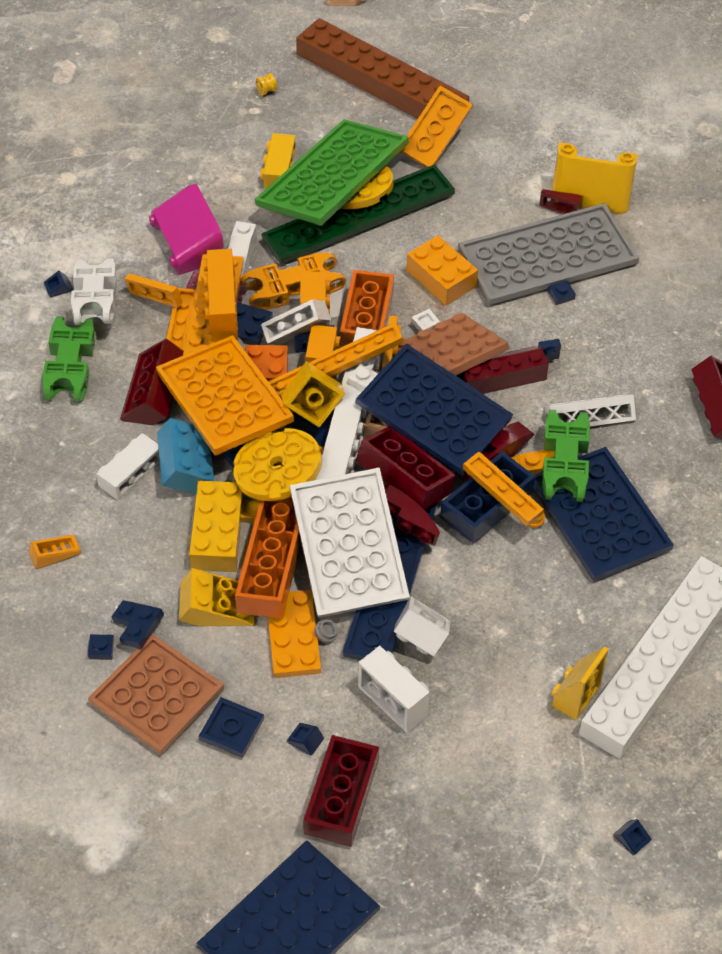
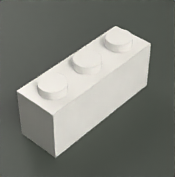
M312 299L262 323L261 326L267 344L281 345L294 339L296 335L311 331L312 325L321 326L330 322L331 318L325 301Z
M143 433L131 440L124 450L118 452L107 465L102 466L98 473H96L98 486L116 500H119L160 463L158 443Z

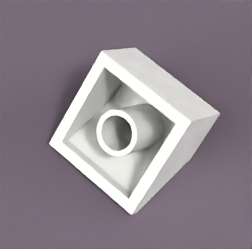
M411 596L395 624L394 632L397 633L396 636L406 643L410 641L416 645V649L425 655L429 653L435 656L449 635L450 620Z

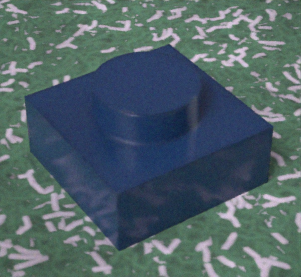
M568 281L548 287V292L556 305L575 300L576 293Z
M559 339L538 342V347L543 349L547 361L559 359L561 350Z
M90 634L88 658L112 660L114 635Z

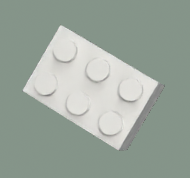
M379 646L358 662V687L406 733L428 717L430 695L428 687L423 682H418L406 666L402 667L390 651H385Z

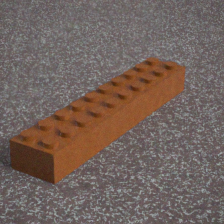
M320 18L296 37V53L298 56L417 119L439 86L446 88L469 102V96Z

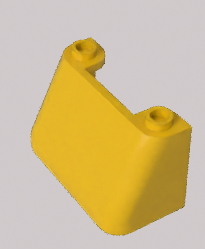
M559 142L552 191L582 195L581 209L605 203L613 214L626 213L629 210L638 154L621 153L617 157V162L577 156L578 151L574 145Z

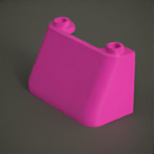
M196 183L188 185L151 211L149 216L150 224L156 230L161 229L171 250V256L169 257L170 265L176 269L178 275L200 269L202 256L207 254V250L224 249L220 227Z

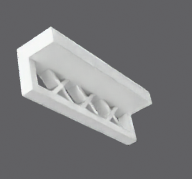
M633 394L545 405L546 414L549 413V410H556V414L564 413L569 417L566 422L575 421L574 417L579 410H584L590 415L588 417L590 426L636 420ZM629 404L630 416L621 417L616 413L621 405ZM602 407L611 412L606 420H601L595 415Z

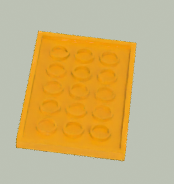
M233 335L156 367L159 377L215 456L294 422V415L284 405L281 398Z

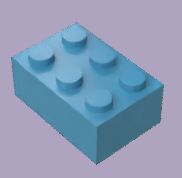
M169 418L157 432L162 486L197 495L198 481H214L211 449L193 424Z

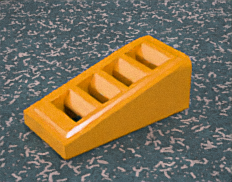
M74 534L30 542L29 555L35 569L81 554V549ZM65 544H69L70 548L67 549Z

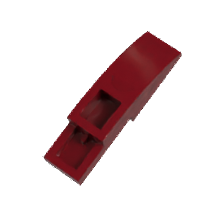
M519 421L507 425L482 454L489 461L502 451L512 457L534 436V433ZM454 471L456 477L464 483L471 478L467 472L462 476Z
M389 485L385 493L390 515L397 518L395 526L403 533L411 534L419 538L421 542L435 547L440 531L434 521L411 497L396 487Z

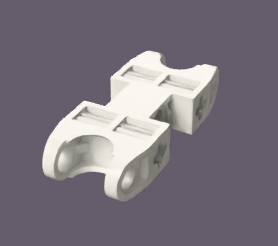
M107 258L99 265H89L84 259L77 260L73 272L74 291L71 293L74 325H81L86 319L92 317L100 318L104 324H111L115 316L114 292H116L117 286L114 259Z

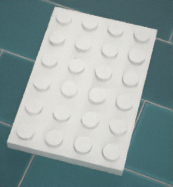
M380 468L290 485L318 618L409 600L410 596Z

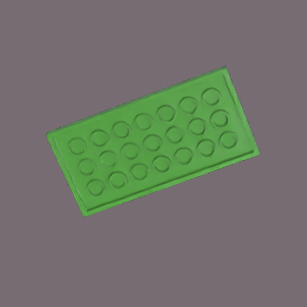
M343 119L256 197L255 205L322 226L409 144V137Z

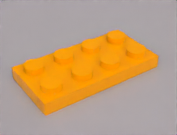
M439 86L408 133L409 144L400 152L425 167L436 164L473 108V104L446 88Z
M312 590L291 591L288 595L283 619L268 617L274 678L321 674L318 639L314 631L316 622Z

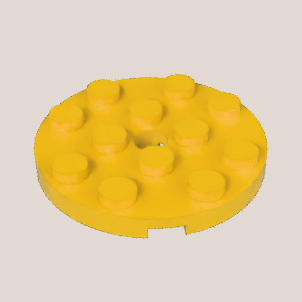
M385 165L340 209L368 207L380 202L382 196H388L394 185L391 169Z
M284 428L283 432L272 433L271 431L248 441L239 450L234 459L233 475L237 486L247 496L259 501L282 500L292 497L290 485L316 480L322 467V454L316 440L304 431ZM275 463H277V464L282 463V466H281V465L273 466V465H274Z

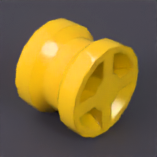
M272 73L266 74L263 78L260 76L255 79L256 87L262 96L266 95L269 91H277V83Z

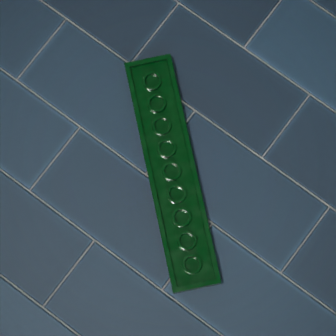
M433 164L393 180L394 185L390 194L382 196L380 202L359 209H339L322 226L296 219L263 232L262 240L279 263L284 264L454 195L455 188L438 167Z

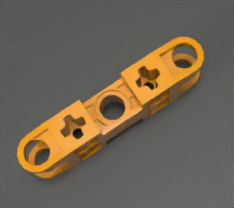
M325 252L299 257L298 266L279 270L276 263L253 269L245 273L240 282L244 289L257 291V293L249 298L250 306L269 310L289 305V296L300 294V272H325L326 280H330V293L326 294L342 289L346 284V279L342 273L329 272L330 269L336 266L337 259L333 253ZM332 259L330 262L324 263L326 260ZM249 279H255L253 281L245 283ZM341 280L340 282H338V283H336V284H332V283L335 282V281Z

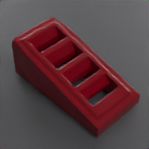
M542 189L539 206L566 214L581 210L583 196Z

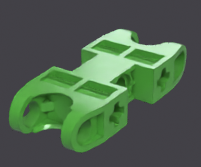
M64 317L55 318L51 327L49 348L50 354L57 355L56 361H45L42 376L44 398L46 401H52V398L63 390L72 392L75 402L83 401L87 392L90 373L88 362H81L82 356L93 357L95 345L93 318H88L80 326L73 328L65 324Z
M549 410L545 424L543 450L554 451V458L544 457L542 489L546 500H552V496L559 489L571 491L574 498H576V502H583L589 478V461L578 460V453H588L590 423L587 412H580L577 419L573 422H564L556 414V410Z

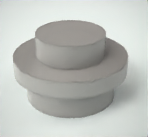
M321 620L315 625V635L320 641L329 643L337 636L338 629L333 621Z

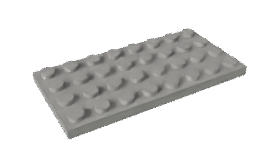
M605 203L458 243V250L461 255L478 269L477 284L489 305L548 289L550 285L564 281L574 282L638 264L639 256Z

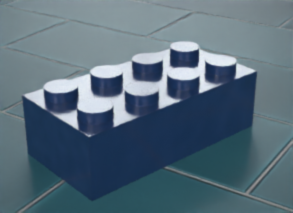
M502 451L490 461L526 494L531 495L533 493L536 476ZM471 477L441 502L440 518L474 544L509 514L510 511Z

